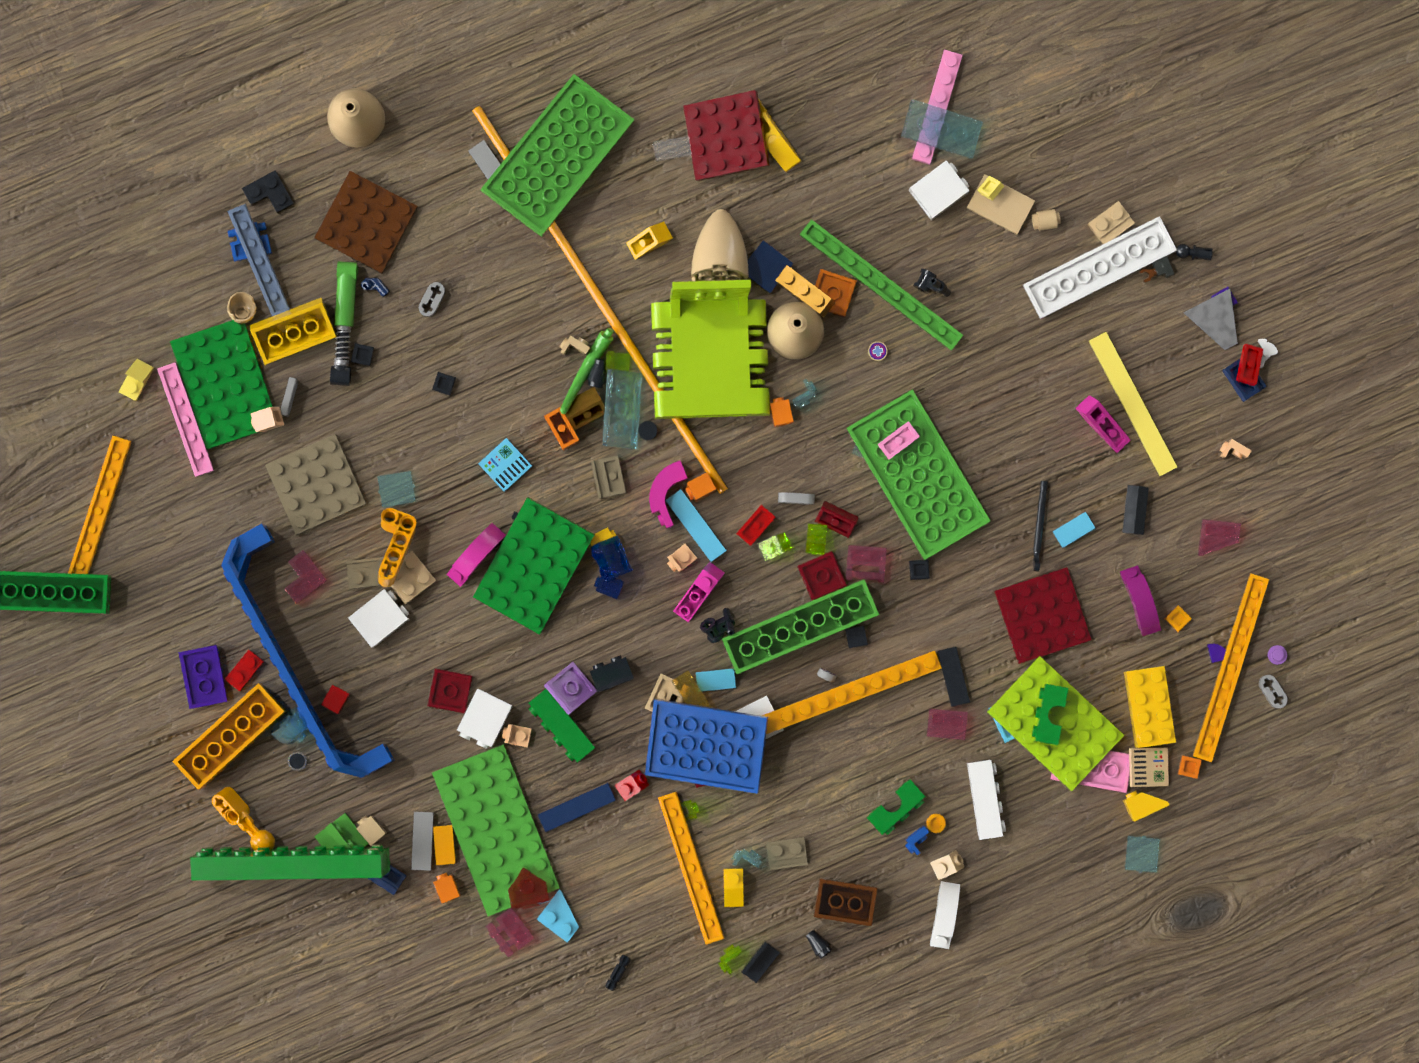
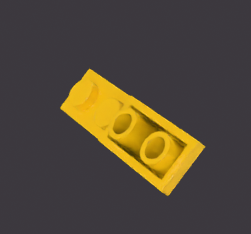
M759 99L767 149L783 170L788 172L800 163L801 159Z

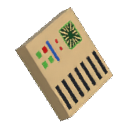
M1129 748L1130 787L1169 786L1168 748Z

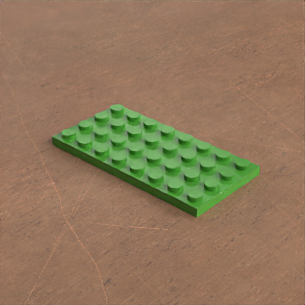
M573 74L484 184L481 192L542 237L632 125L634 119Z
M913 389L846 428L924 560L990 522L986 512ZM909 421L920 437L888 460L877 444Z
M504 744L432 772L487 916L560 888Z

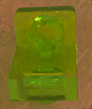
M808 523L805 553L824 555L827 525Z
M784 532L758 543L765 561L792 550L790 540Z
M733 944L723 950L725 954L719 957L721 962L718 965L724 973L727 971L729 974L733 973L727 962L742 953L739 945L735 947Z

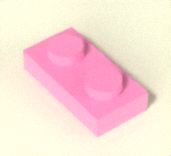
M908 421L877 445L888 460H890L920 436Z

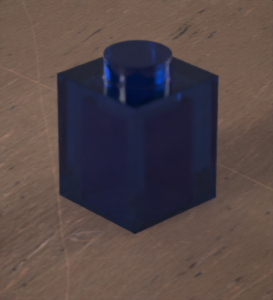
M602 573L601 577L597 576L594 587H597L596 592L618 600L624 585V581Z

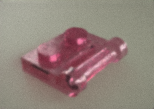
M848 545L846 580H851L852 578L868 579L884 583L887 548ZM853 565L879 567V573L852 571Z

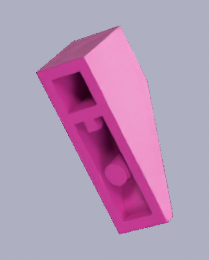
M1089 395L1075 408L1116 453L1130 441L1125 432L1095 398Z

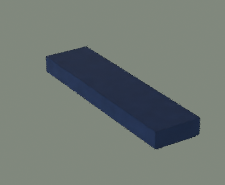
M606 783L538 814V817L545 832L615 801V797L609 784Z

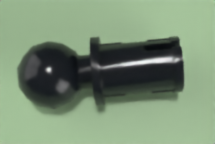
M1180 244L1176 248V255L1182 259L1191 256L1192 260L1194 258L1212 259V248L1196 247V245L1190 248L1186 244Z

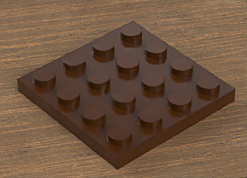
M349 171L314 238L383 274L418 206Z

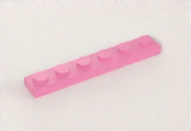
M948 50L943 52L912 160L929 165L931 163L962 59L961 54Z
M172 363L158 368L159 376L195 477L214 471L177 364Z

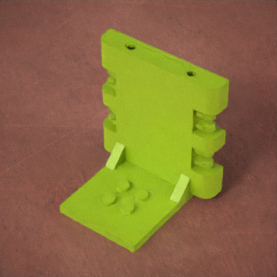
M751 280L672 282L670 302L651 303L652 331L671 330V332L656 334V338L659 339L671 338V344L656 345V350H672V352L653 353V369H672L669 371H658L657 376H672L673 382L658 383V388H673V390L654 392L655 419L770 416L769 388H750V386L765 385V380H750V374L765 373V369L750 368V366H768V350L749 349L764 347V342H749V336L763 335V330H748V328L767 327L766 300H748Z

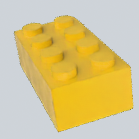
M1165 666L1124 672L1135 748L1176 743Z

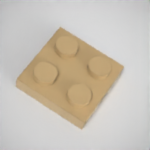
M411 551L405 556L397 578L391 587L406 605L435 583L436 580L415 553ZM388 569V572H387V574H386L385 577H387L388 575H390V570H389V569Z

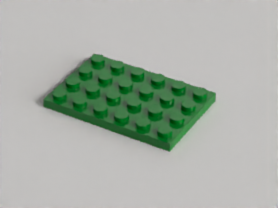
M231 320L170 341L206 450L259 433L252 426L251 413L273 407L246 324Z
M527 497L473 598L540 635L595 534L532 498Z

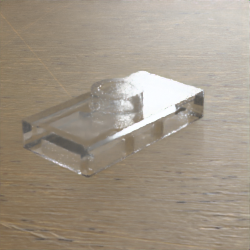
M689 136L653 142L656 161L692 155Z

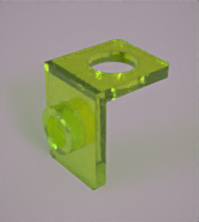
M691 799L681 802V806L688 809V815L685 817L686 821L698 818L697 813H700L696 802L692 803Z

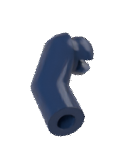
M365 278L361 282V287L364 290H377L382 297L390 292L379 278Z

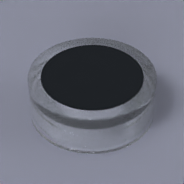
M293 752L288 757V765L292 770H303L307 765V757L302 752Z

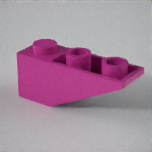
M709 562L673 612L689 622L725 573Z

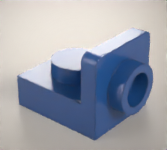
M925 826L920 827L905 839L907 842L905 846L911 854L914 852L916 855L920 854V851L914 844L916 842L920 844L928 838L926 834L929 831Z

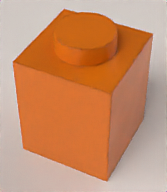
M784 397L773 399V403H770V410L774 427L792 424L794 421L789 399L784 400Z
M446 872L436 876L437 881L433 883L441 903L461 896L453 874L448 876Z

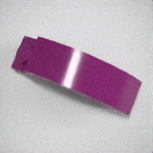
M1138 565L1120 571V576L1130 596L1136 622L1142 636L1161 631L1153 597Z

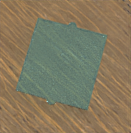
M411 471L377 476L379 484L378 493L381 496L383 508L416 502L414 494L415 485L412 482Z
M1144 835L1142 837L1128 836L1125 870H1135L1139 873L1143 871L1157 873L1160 839L1146 838Z

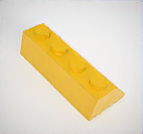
M322 298L250 325V331L265 365L336 337Z

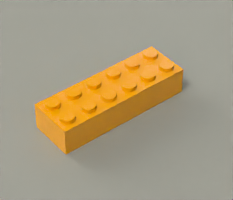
M258 683L172 762L198 790H202L287 711L261 683Z

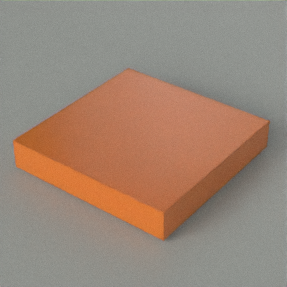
M820 269L815 286L835 302L829 312L845 317L857 280Z

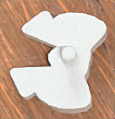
M1258 339V343L1264 349L1260 368H1263L1265 361L1270 356L1276 355L1278 350L1272 343L1267 342V339Z

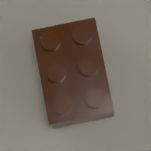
M819 878L813 916L872 926L877 887Z

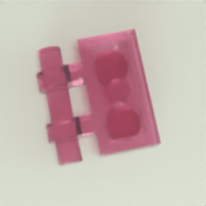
M512 907L496 918L500 924L497 928H495L492 922L485 926L489 931L491 939H495L500 946V951L504 952L507 957L514 954L510 946L515 944L519 950L534 939ZM503 930L510 938L507 942L500 934Z

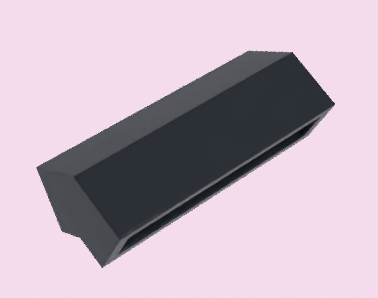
M1127 486L1122 533L1144 535L1149 487Z

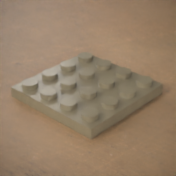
M336 434L265 465L296 535L366 505V501Z

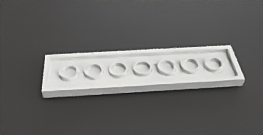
M1159 216L1023 284L1039 318L1042 319L1177 251Z

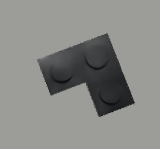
M276 170L242 188L251 206L269 197L277 213L294 205Z

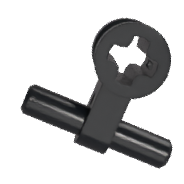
M921 269V275L913 285L915 288L925 293H929L932 290L946 297L950 296L951 291L943 281L936 279L937 276L934 273Z
M729 608L723 609L724 617L718 620L707 618L701 623L700 629L703 633L707 634V639L710 643L719 642L723 638L725 631L730 636L735 634V621Z

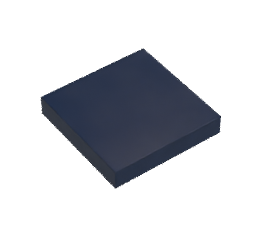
M763 240L748 259V278L770 294L778 284L775 280L787 265L791 268L793 263Z

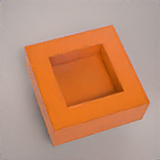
M1182 756L1178 774L1197 779L1201 760Z

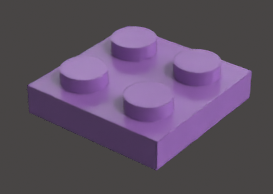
M574 662L570 663L544 685L568 715L597 692Z

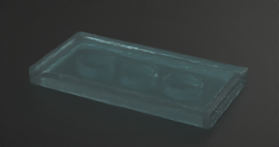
M912 99L901 137L972 159L983 122Z
M607 369L602 446L637 450L642 373Z

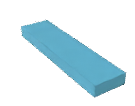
M681 489L665 500L710 562L726 552V549Z

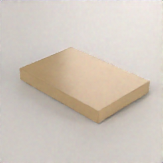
M984 174L966 209L1017 235L1035 200L1004 185V188L993 201L986 198L977 191L988 178Z

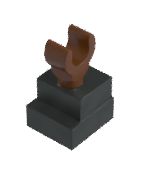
M1168 257L1153 262V269H1143L1140 271V274L1148 273L1149 275L1148 279H1145L1143 283L1149 282L1154 276L1165 275V278H1169L1174 275Z

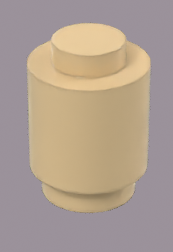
M1055 209L1032 214L1034 230L1057 228V224L1061 223L1059 212L1056 213Z

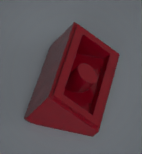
M824 501L814 522L849 538L859 517Z

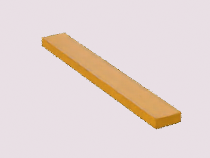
M112 436L68 574H89L132 441Z
M677 791L658 797L705 944L724 939V934Z

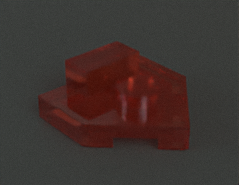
M523 867L514 883L508 889L512 910L541 906L542 903L550 902L546 882Z

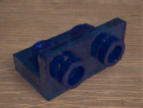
M618 535L591 547L592 556L597 561L600 575L604 578L605 582L632 571Z

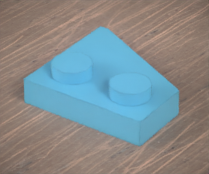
M559 889L537 920L568 943L579 928V925L562 891Z

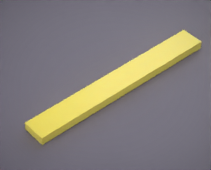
M1107 332L1089 340L1159 476L1177 468Z

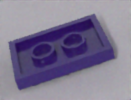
M217 645L178 652L189 709L228 702Z

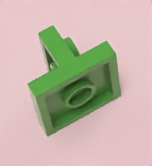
M346 813L314 836L321 845L326 846V849L334 848L337 845H345L346 849L353 848L352 846L364 845L365 847L369 844L358 832L357 827Z

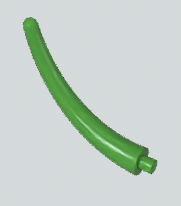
M611 328L601 331L597 336L560 408L561 414L568 412L587 380L595 358L600 359L613 341L612 334L614 331Z

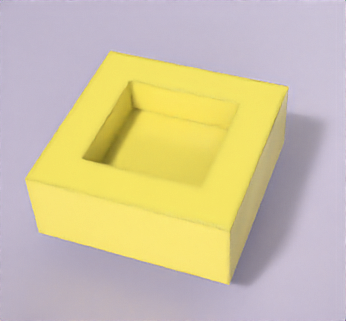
M988 176L977 191L993 201L1004 188V185L993 177Z

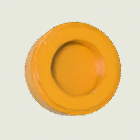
M932 814L927 818L926 826L929 831L939 833L944 830L946 821L942 815Z

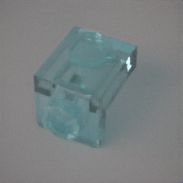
M803 380L807 391L792 399L791 402L795 408L798 406L803 408L809 405V400L816 396L814 392L817 390L812 381Z
M744 848L741 851L737 849L731 858L734 860L732 865L736 866L739 860L744 858L758 868L762 863L759 860L761 856L753 850L748 852Z

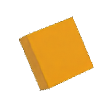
M1177 605L1164 619L1179 632L1192 618Z

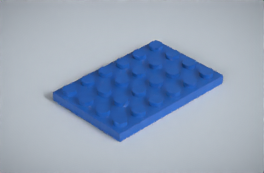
M655 699L645 775L758 794L768 717Z

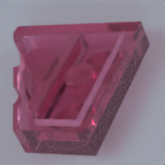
M1202 519L1197 555L1203 556L1206 553L1220 550L1228 545L1231 546L1239 543L1241 523Z

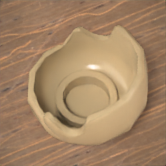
M237 292L232 295L227 305V312L230 318L237 323H247L252 320L256 313L254 298L246 292Z

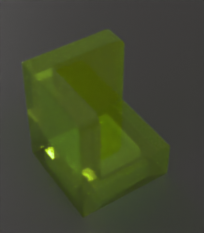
M607 351L606 372L629 373L630 354Z

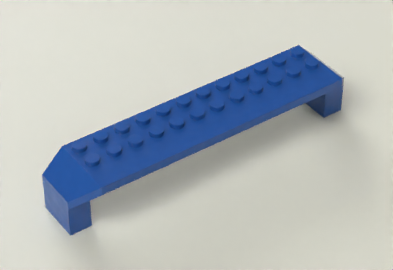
M260 524L231 540L221 564L224 570L223 574L234 588L232 590L237 599H240L245 614L251 619V625L255 632L259 634L263 647L269 652L271 662L280 672L281 680L284 684L286 683L292 700H295L298 705L299 713L305 718L310 733L315 736L316 744L320 751H323L328 766L334 771L364 778L395 761L386 744H381L361 756L335 748L244 582L252 555L276 543L267 526Z

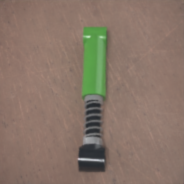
M338 261L334 326L337 327L336 330L338 332L336 334L338 336L335 338L337 340L335 343L337 345L335 348L336 358L334 359V366H331L330 385L350 386L351 367L348 366L349 361L347 359L349 358L348 353H350L348 352V348H350L348 343H350L349 338L351 337L349 332H351V328L354 325L355 290L358 276L357 262Z

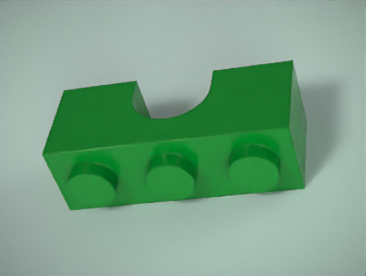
M1044 684V688L1040 687L1038 699L1042 700L1041 706H1037L1035 718H1038L1037 726L1034 725L1032 730V737H1035L1034 742L1056 746L1059 744L1062 726L1052 724L1048 718V713L1052 707H1065L1069 688Z
M910 779L895 791L901 800L898 810L888 812L882 805H879L866 817L881 835L891 833L896 828L894 824L897 821L903 822L910 815L908 812L913 807L917 809L924 803L922 799L925 795Z

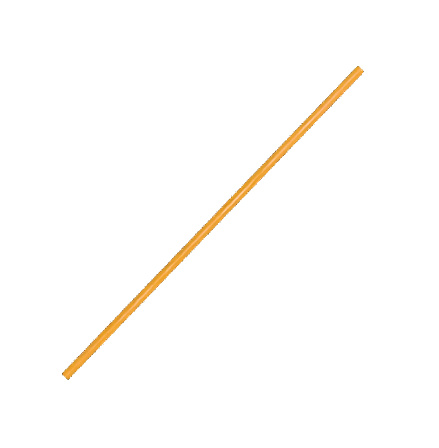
M480 106L476 107L472 112L503 160H505L510 151ZM554 221L548 229L652 390L654 392L664 391L663 388H658L659 382ZM682 418L672 419L705 472H708L718 492L721 494L728 488Z

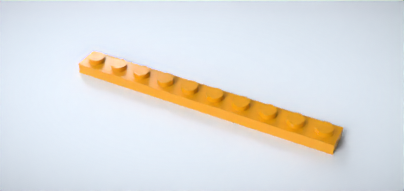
M1251 573L1249 575L1193 757L1208 762L1213 760L1269 582L1267 578Z
M929 652L764 714L762 716L768 717L766 734L939 670L941 665L936 652Z

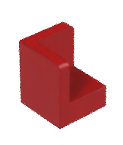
M332 685L322 702V706L340 714L351 694Z

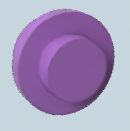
M1273 646L1268 651V659L1273 664H1282L1287 659V651L1282 646Z

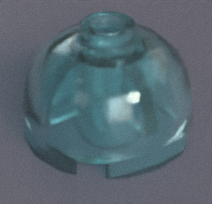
M297 707L287 712L285 714L286 717L282 721L279 720L270 731L273 737L280 743L293 744L296 741L300 743L307 736L305 734L308 729L307 722L301 716Z

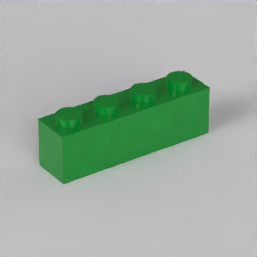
M547 689L543 690L529 702L531 706L528 708L534 717L539 716L543 720L540 724L547 732L552 731L555 735L553 740L559 747L563 745L567 749L565 754L572 762L576 760L578 763L595 749V746Z

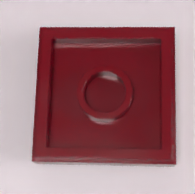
M832 551L797 566L811 601L847 587Z
M435 669L427 706L466 713L473 676Z

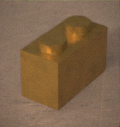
M592 387L576 396L565 415L575 431L608 412L595 387Z

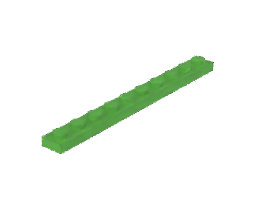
M812 219L800 233L802 238L952 351L962 338L963 334Z

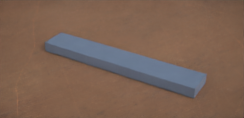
M246 204L229 210L228 214L271 315L275 316L290 310Z

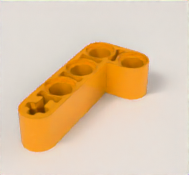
M387 508L381 514V527L385 531L393 533L378 572V582L383 587H390L394 584L416 531V519L412 515L393 508ZM392 518L394 521L388 522L385 519ZM409 524V525H411L412 527H411V528H405V527H403V525ZM401 540L404 541L405 544L399 545L396 542ZM396 557L398 560L391 561L389 558ZM388 569H389V570H390V575H388L387 577H385L386 574H387V572H388Z

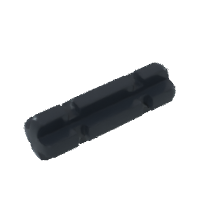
M624 954L620 957L619 964L617 963L610 976V980L608 979L605 985L607 989L615 990L616 983L620 981L626 970L625 967L631 961L630 957Z

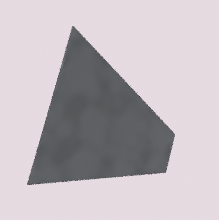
M1230 289L1184 312L1186 316L1224 350L1238 344Z

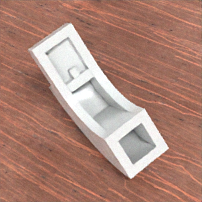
M941 881L930 946L945 949L950 947L957 915L960 884Z

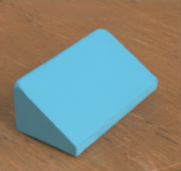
M734 669L696 672L698 692L736 688Z

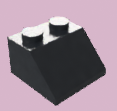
M620 655L610 659L611 663L604 665L602 662L592 666L593 670L590 673L598 693L634 679L626 657L622 658Z

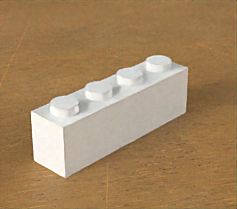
M991 760L967 763L978 838L982 840L1002 837L1006 829L1004 820L1001 821L1000 813H1003L1002 803L997 800V794H1000L999 784L994 781V775L997 774L996 765Z

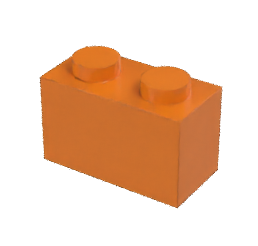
M561 407L545 415L544 418L562 450L565 451L579 443L580 440L566 415L560 413Z
M708 472L687 482L688 488L685 490L690 500L694 499L695 502H698L715 493L716 487Z

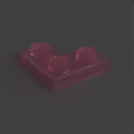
M304 550L288 561L299 575V578L284 589L293 601L298 604L327 580Z

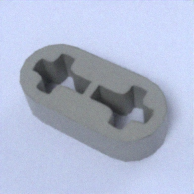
M433 282L427 288L419 304V311L423 316L431 317L436 313L445 295V289L441 283ZM438 286L440 287L439 290L441 291V294H436L435 298L433 299V291H431V289H436ZM430 300L433 301L431 304L433 310L424 313L423 305L427 306Z
M779 493L778 503L814 505L815 495Z
M1271 675L1262 676L1259 680V687L1269 704L1274 708H1283L1287 704V696L1278 681ZM1264 679L1272 680L1270 684L1273 689L1272 691L1269 687L1263 686L1265 684ZM1274 692L1278 697L1282 696L1281 705L1273 702L1275 700Z

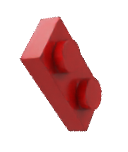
M1249 344L1243 345L1236 381L1251 386L1257 384L1264 349Z
M760 505L736 534L751 546L776 517L764 506Z
M248 650L224 680L238 691H241L264 661L251 650Z

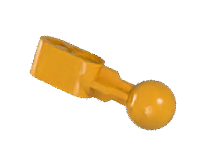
M225 787L212 797L213 806L231 825H238L242 831H246L251 836L250 845L253 850H258V848L270 847V850L274 848L275 838L272 833L267 830H259L254 825V820L249 816L250 809L233 788Z

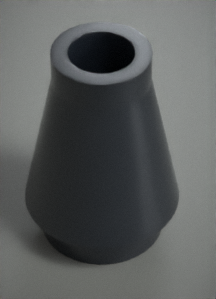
M595 358L594 365L587 378L589 380L588 385L603 388V384L606 383V360Z
M812 930L805 936L816 957L819 956L822 959L833 950L830 947L831 944L815 930Z

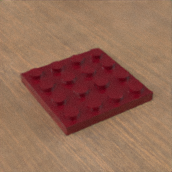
M756 90L683 106L696 181L770 166L758 92Z
M1067 567L994 591L1018 664L1091 640Z

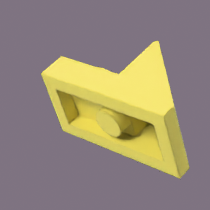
M136 359L125 373L127 377L119 393L137 401L154 367Z

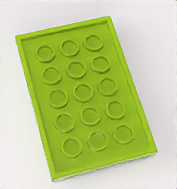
M1040 656L987 711L991 717L1070 791L1074 790L1124 736ZM1044 684L1069 688L1065 707H1052L1048 713V718L1052 724L1062 726L1057 746L1034 742L1035 737H1032L1033 726H1037L1038 718H1035L1036 708L1041 706L1042 700L1038 699L1040 687L1044 688Z

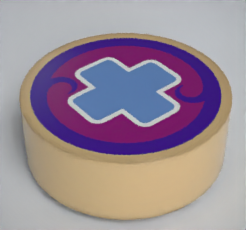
M874 342L869 346L868 355L874 361H881L887 355V347L882 342Z

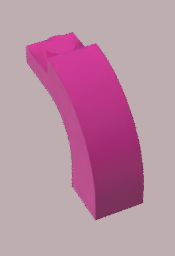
M680 460L660 471L650 489L649 503L652 514L660 512V515L657 517L661 526L665 525L666 529L674 526L665 505L666 494L672 486L688 479Z
M491 523L461 554L446 575L460 587L463 586L476 568L498 547L506 535Z

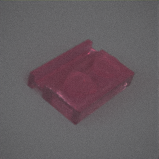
M929 709L926 736L965 740L968 712Z

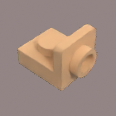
M1233 439L1229 440V442L1225 441L1219 450L1222 452L1220 455L1222 458L1226 457L1229 450H1232L1231 454L1239 459H1242V457L1247 458L1251 453L1250 449Z
M684 544L667 557L669 560L667 564L673 572L677 570L680 573L694 562L697 557Z
M508 724V728L504 727L502 738L505 739V743L528 747L532 729Z

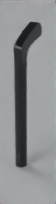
M1041 481L1033 547V571L1036 572L1040 570L1039 554L1042 544L1048 481Z

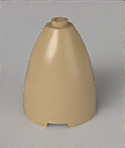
M351 88L338 93L333 98L328 108L327 121L331 133L339 142L349 147L358 148L373 143L381 134L385 125V113L381 103L374 95L362 89Z
M719 209L712 213L700 232L692 259V281L748 279V260L744 240L735 220L726 210Z
M785 303L773 312L768 321V341L773 350L784 358H807L815 353L822 343L824 337L822 318L817 311L806 303Z

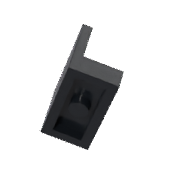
M764 941L743 967L741 973L757 983L780 952Z

